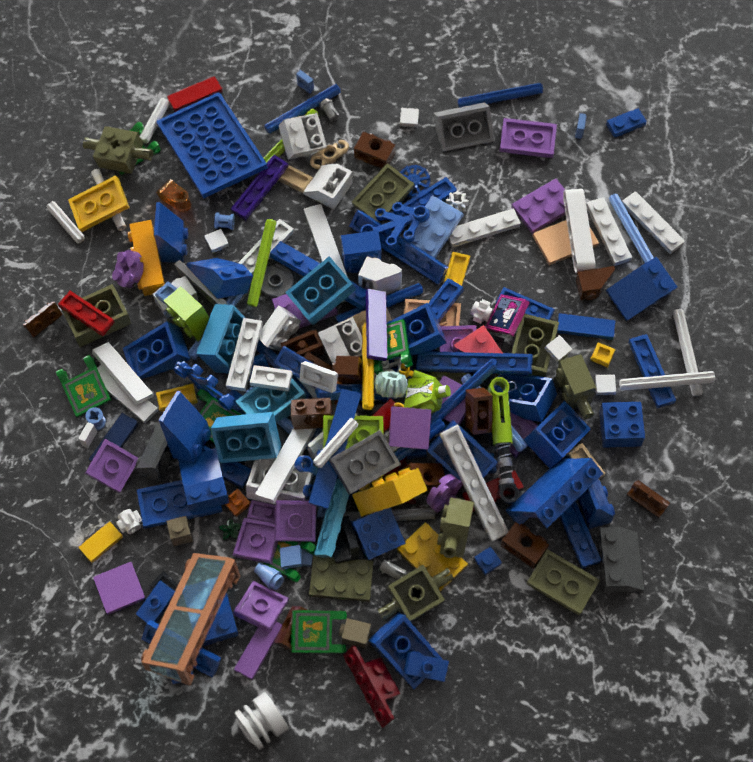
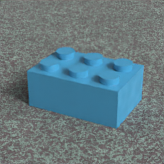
M329 256L285 293L308 321L314 325L357 289Z
M214 305L196 353L216 373H229L243 318H246L234 305Z
M273 412L217 417L211 427L220 463L277 458L282 447Z

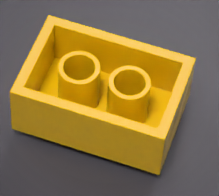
M408 467L399 471V475L396 472L386 475L385 480L379 477L371 482L372 485L367 484L360 488L358 492L352 494L361 517L402 504L428 491L419 468L410 471Z

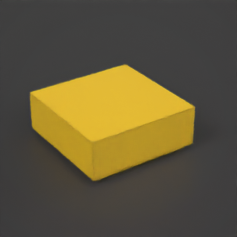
M598 342L590 361L608 368L616 349Z

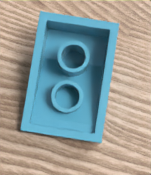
M291 379L289 391L253 387L235 402L245 414L273 412L277 422L291 415V400L306 399V394Z

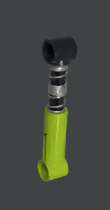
M496 377L487 388V391L493 395V445L498 447L496 450L498 453L497 468L500 470L496 498L502 506H510L518 499L519 490L512 478L513 470H511V467H513V461L509 447L513 444L508 396L509 383L503 377ZM494 386H500L503 391L500 393L496 392ZM503 491H509L512 494V499L505 498Z

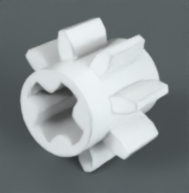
M457 190L453 194L449 193V199H446V203L459 211L465 212V206H468L469 200L466 199L465 193L462 194Z
M482 299L480 303L477 301L474 303L470 314L474 317L473 321L481 324L483 321L488 322L493 309L490 308V302Z
M127 509L118 515L119 521L116 523L122 533L127 531L128 534H132L140 529L142 519L137 510L132 512L131 509Z

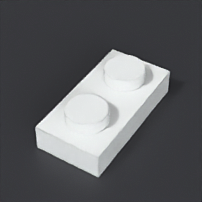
M307 361L301 363L299 381L330 393L336 391L337 372Z
M254 365L250 386L289 391L293 374L290 370Z

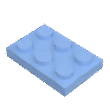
M432 195L425 206L430 212V217L426 222L420 223L414 233L415 240L410 243L436 258L464 214Z

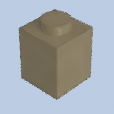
M186 516L166 521L174 547L193 542Z
M347 618L346 623L341 624L339 636H342V643L366 649L371 632V624Z

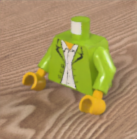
M401 364V369L406 371L399 370L400 374L405 375L406 378L411 376V378L408 379L405 404L403 405L398 402L394 404V407L429 409L431 413L439 411L442 406V398L451 395L450 387L448 385L442 386L431 375L417 370L411 371L410 367L406 368L404 364Z

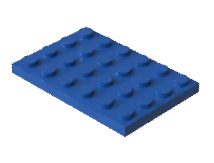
M220 92L156 121L157 126L203 199L268 168L262 155Z

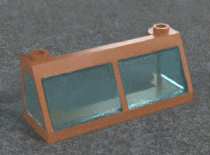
M193 553L191 559L187 560L185 572L149 648L142 654L141 663L145 670L191 686L195 677L191 672L193 666H197L196 658L228 589L231 590L232 584L237 585L240 573L234 559Z

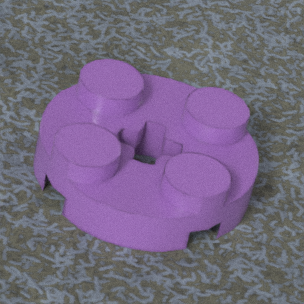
M127 250L119 252L117 255V263L112 278L121 287L132 288L134 287L132 286L134 282L138 283L141 279L143 262H140L139 257L141 255L138 252Z
M452 474L442 477L439 480L441 484L437 488L433 487L427 497V504L435 512H439L445 505H449L450 497L456 498L458 490L463 485Z

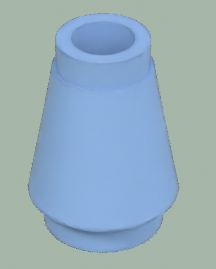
M259 563L254 569V572L269 589L277 590L284 582V576H282L280 571L263 563Z

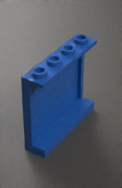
M592 458L561 459L505 511L518 524H523L529 517L539 518L543 525L548 528L604 473Z

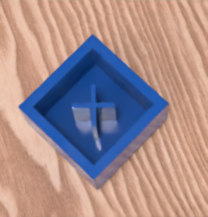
M378 230L341 235L342 257L346 273L359 272L367 256L378 258L382 261Z
M641 402L602 403L599 415L603 448L642 446L645 432Z
M391 508L350 521L365 559L370 560L406 544Z

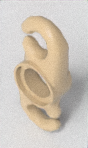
M339 140L338 143L345 146L343 149L337 148V143L327 145V148L320 150L311 157L310 165L315 169H320L321 166L315 164V160H321V165L334 163L339 157L347 153L349 144L345 140ZM332 151L334 156L326 157L324 154Z

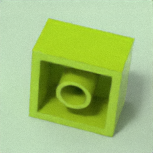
M180 286L163 300L167 305L166 311L173 318L172 321L177 326L184 328L183 331L189 338L194 337L197 341H200L209 321V316L203 306Z

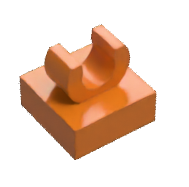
M237 488L228 496L229 503L224 505L237 517L250 506L251 502Z

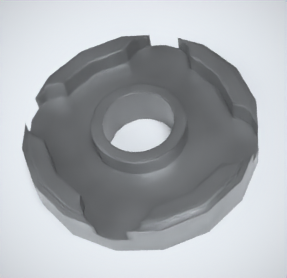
M280 264L267 266L261 294L270 299L285 295V292L294 286L292 272L289 268ZM278 278L280 283L274 285L271 283V280Z

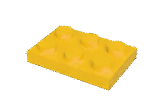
M116 175L68 199L78 229L81 232L130 208L119 178Z
M426 522L405 541L406 544L397 548V551L414 569L424 565L432 577L448 568L450 573L444 576V578L450 574L455 578L468 566V563L463 558L455 556L447 558L440 554L441 545H437L439 535ZM451 581L439 587V591L441 592Z

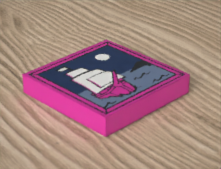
M501 294L485 328L490 331L514 336L530 302L526 299Z

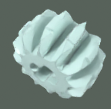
M386 370L376 375L374 386L376 393L382 397L396 399L406 394L408 383L406 376L400 374V372Z

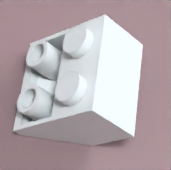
M317 113L284 119L280 123L279 130L288 160L304 157L327 148Z
M339 164L322 165L303 194L334 210L353 183L352 171Z
M367 256L358 274L359 286L366 290L384 291L386 295L395 292L402 287V269L395 264H387L378 258Z
M278 305L261 329L259 340L266 347L280 351L281 343L287 341L292 334L298 331L301 320Z
M353 317L318 333L332 365L333 362H336V356H362V335Z

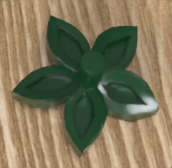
M229 518L227 525L219 526V529L224 532L223 540L228 539L230 535L232 538L237 539V531L241 529L242 524H234L233 520Z

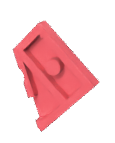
M484 325L453 345V348L457 351L460 350L468 353H503Z

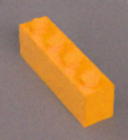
M147 220L129 224L131 231L127 232L129 242H133L134 246L130 247L131 251L138 252L141 255L139 257L140 262H143V273L137 285L139 290H143L144 296L153 295L157 289L165 284L154 237V228L152 221Z

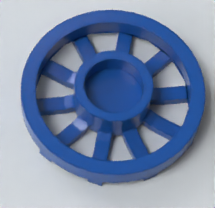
M411 165L406 166L400 171L402 175L415 184L414 189L418 192L412 194L411 191L407 197L414 198L429 188L430 176L425 168ZM423 173H425V175L427 176V177H421V178H420V176H421ZM427 180V184H424L421 181ZM420 185L425 187L422 191L419 189Z

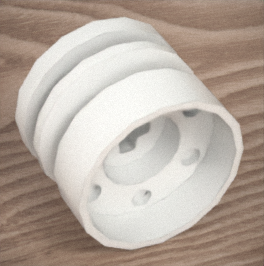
M265 692L253 699L256 707L254 711L247 705L243 706L247 716L244 717L240 710L234 712L240 729L248 741L255 745L258 750L263 748L259 740L260 737H263L267 744L270 743L267 732L271 731L275 736L279 737L289 730L282 715Z

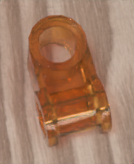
M171 179L156 192L163 202L168 203L179 212H187L191 208L188 192Z

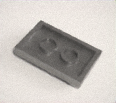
M381 430L329 459L348 495L401 465Z

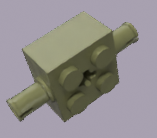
M105 126L99 140L85 137V141H83L84 149L95 150L93 158L99 168L132 174L138 158L151 161L152 158L150 157H153V150L142 148L144 143L138 132Z
M567 354L558 361L559 365L558 369H556V377H554L555 384L558 388H561L563 402L566 401L572 409L578 407L583 419L591 418L594 416V412L589 403L592 402L596 386L582 355L579 354L569 358Z
M450 497L449 505L444 506L440 524V532L442 533H439L437 545H441L440 554H443L445 557H464L474 502L466 501L463 498Z
M424 565L418 567L388 585L387 589L393 597V601L378 609L379 615L385 613L381 618L383 621H386L389 617L400 612L410 622L414 621L445 601L439 591V587L453 580V575L450 574L444 578V576L450 573V570L446 568L432 577ZM412 590L420 592L419 599L416 597L412 598Z

